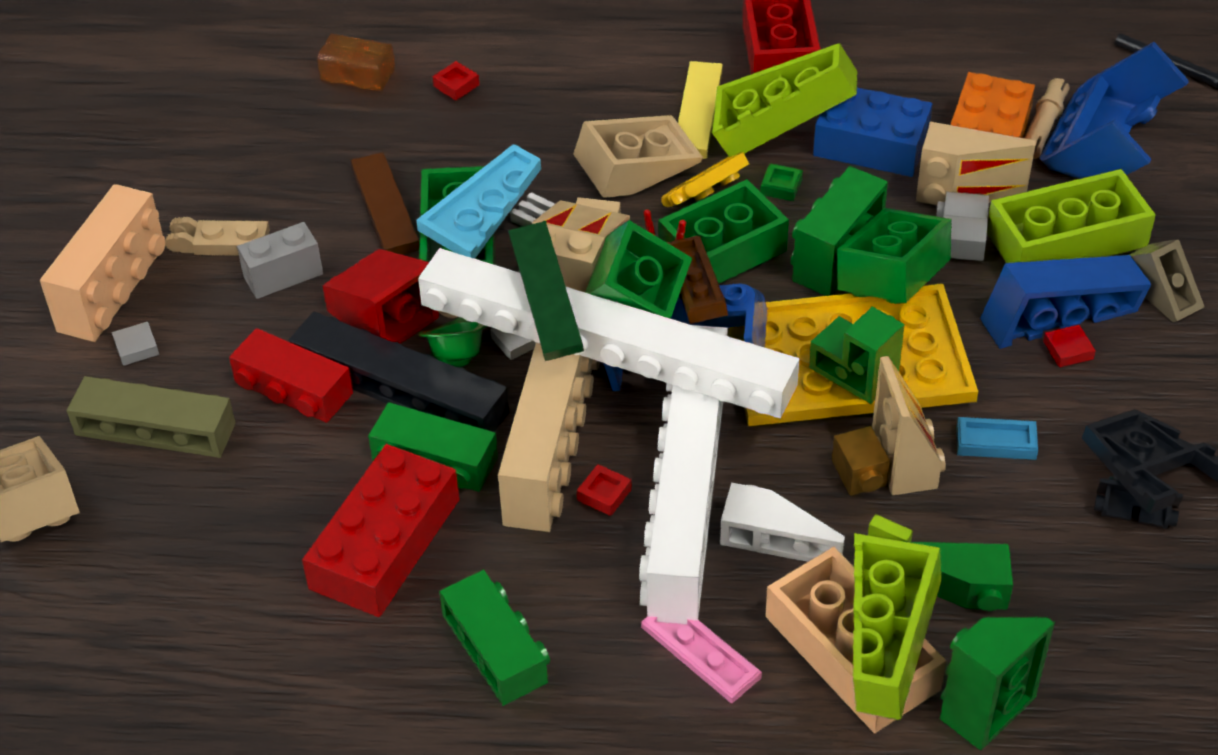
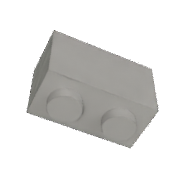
M305 222L237 246L243 277L256 299L323 275L318 243Z

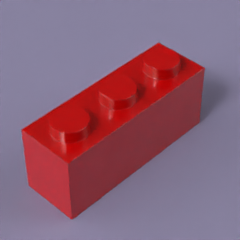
M255 328L229 356L235 383L240 387L256 391L267 396L275 403H283L298 410L307 417H314L326 423L330 421L353 394L349 367L258 328Z

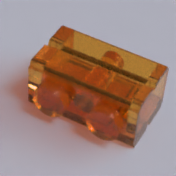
M330 34L325 42V46L323 45L319 51L317 58L320 79L330 83L357 86L362 89L383 91L388 79H390L395 70L393 46L391 44Z

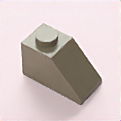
M1179 239L1151 243L1129 254L1152 284L1145 298L1172 322H1177L1205 307Z

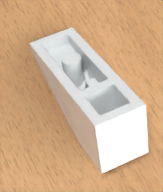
M731 483L721 518L720 545L806 562L832 547H835L843 555L845 536L772 490L759 488L754 485Z

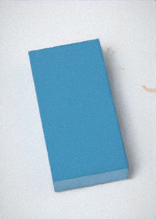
M957 418V455L1037 460L1038 439L1036 421Z

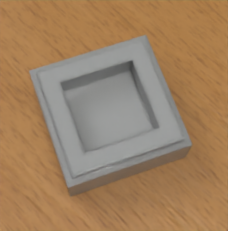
M148 321L112 332L123 366L159 355L158 347Z

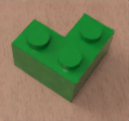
M873 306L854 324L838 316L811 341L809 368L872 404L876 398L880 357L889 356L899 372L905 324Z

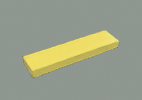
M690 61L678 124L703 156V159H707L714 122L717 86H720L723 64Z

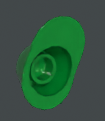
M457 318L436 329L421 332L419 336L427 337L431 354L435 359L455 367H463L472 358L479 355L483 329L488 326L477 322H470L464 318Z

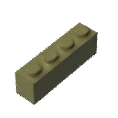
M86 376L81 381L67 408L75 436L221 458L236 424L230 398Z

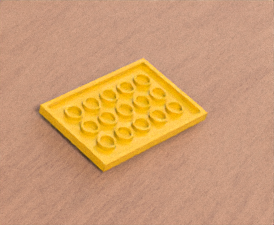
M943 284L925 285L908 302L900 304L889 303L883 298L872 296L857 297L852 293L766 302L765 348L800 358L798 385L781 419L744 407L748 426L874 413L875 401L869 404L809 368L811 341L838 316L854 324L872 306L905 324L899 373L920 403L921 408L977 402L978 389ZM745 326L728 328L729 337L744 341Z

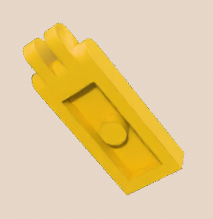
M744 152L721 160L671 189L661 198L663 206L672 207L692 197L698 201L714 192L712 186L718 182L723 186L740 177L738 171L749 165Z

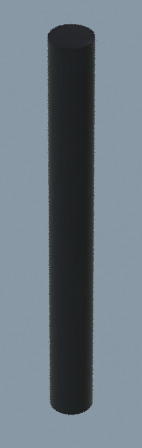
M1122 33L1115 40L1116 46L1133 53L1148 46V44ZM1163 51L1183 74L1218 88L1217 73Z

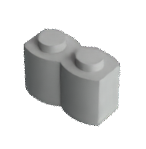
M946 192L945 202L938 201L936 217L952 219L951 258L984 260L989 195Z

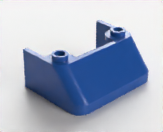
M1155 42L1149 44L1088 79L1075 91L1046 144L1040 160L1049 170L1078 179L1122 169L1126 175L1149 164L1151 158L1129 135L1132 126L1139 122L1145 124L1150 121L1157 113L1156 107L1160 100L1186 86L1189 80Z
M745 284L719 285L726 302L728 315L692 324L689 323L679 294L671 319L698 326L724 328L745 326L744 341L765 348L767 305L765 297L760 291ZM604 363L612 390L620 391L623 369Z

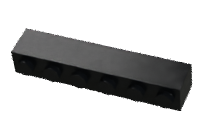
M313 311L288 340L290 343L349 367L353 390L384 403H393L492 432L497 430L509 414L507 387L497 381L477 376L464 368L449 365L435 359L431 355L416 352L398 342H391L373 335L365 329H358L340 322L334 317H328Z

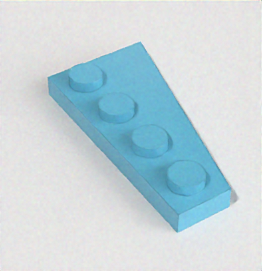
M513 144L416 220L417 230L452 252L475 259L540 172L541 159Z

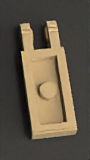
M175 217L170 222L169 230L171 234H168V237H166L165 246H167L169 251L177 253L239 256L238 245L269 234L270 229L268 221L198 220L197 222L190 217Z

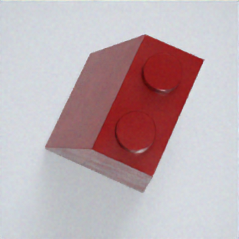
M378 249L322 285L327 311L340 322L358 329H365L373 335L401 344L439 318L438 311L421 304L418 278L429 262Z

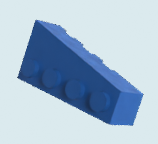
M1130 255L1005 263L980 320L999 349L1012 346V339L1025 336L1028 341L1042 338V331L1079 325L1084 320L1090 318L1094 323L1137 312L1152 284Z

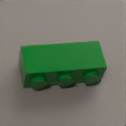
M389 402L368 435L372 461H374L385 444H389L456 469L458 488H467L480 492L498 459L495 432Z
M482 570L439 591L443 617L503 706L548 683L547 665L550 664L549 654L541 641L534 642L528 634L529 627L522 613L518 610L512 611L508 605L507 594L500 582L493 583L485 570Z

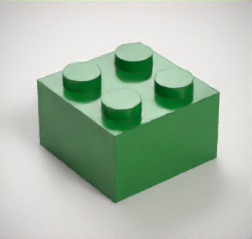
M628 220L607 235L585 293L671 319L692 257Z

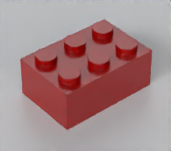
M743 0V30L751 74L821 50L810 0Z

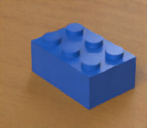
M857 88V95L819 115L815 124L813 156L913 177L929 129L933 103L887 94L881 91Z

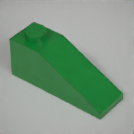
M909 542L940 548L941 584L937 597L966 609H981L984 611L1008 610L1013 588L1009 544Z

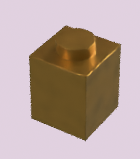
M871 426L834 436L832 463L850 496L862 492H873L880 487L887 486L890 459Z

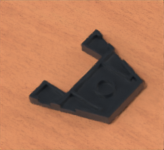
M1136 409L1088 424L1082 435L1083 441L1149 514L1172 506L1178 493L1155 475L1191 463L1218 482V456L1215 455L1217 448L1205 442L1193 445L1179 438L1180 430Z

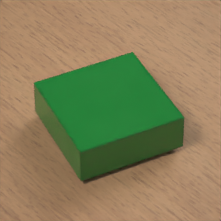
M769 164L761 183L760 192L764 196L794 201L803 178V170Z

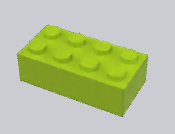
M1119 169L991 200L987 234L1006 263L1106 257L1147 246L1156 215L1123 170Z

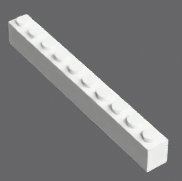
M439 248L418 278L421 304L423 306L540 343L519 272ZM566 287L584 348L583 352L574 355L594 359L609 366L619 367L641 374L647 378H654L679 386L685 390L695 391L723 402L733 403L758 413L781 419L798 385L800 358Z

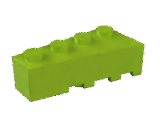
M838 43L717 86L712 134L729 157L742 152L745 154L857 95V70L841 44Z
M854 533L853 683L856 712L901 720L941 584L940 548Z

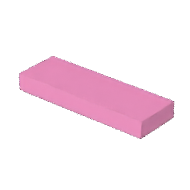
M649 616L641 621L642 629L731 704L762 678V672L699 620H687V624L657 622V617Z

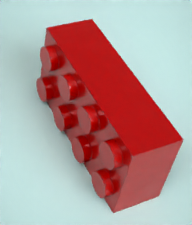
M385 444L303 557L302 562L308 589L380 618L460 500L456 469Z

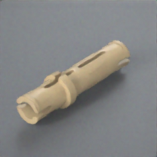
M1052 79L1048 83L1044 96L1041 99L1039 98L1036 104L1037 112L1024 138L1036 140L1033 159L1041 155L1055 119L1058 116L1060 117L1063 112V101L1070 89L1069 84L1066 83L1061 90L1065 81L1063 79Z

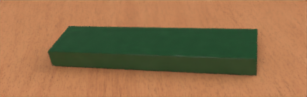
M546 221L508 230L545 361L583 352L582 339Z

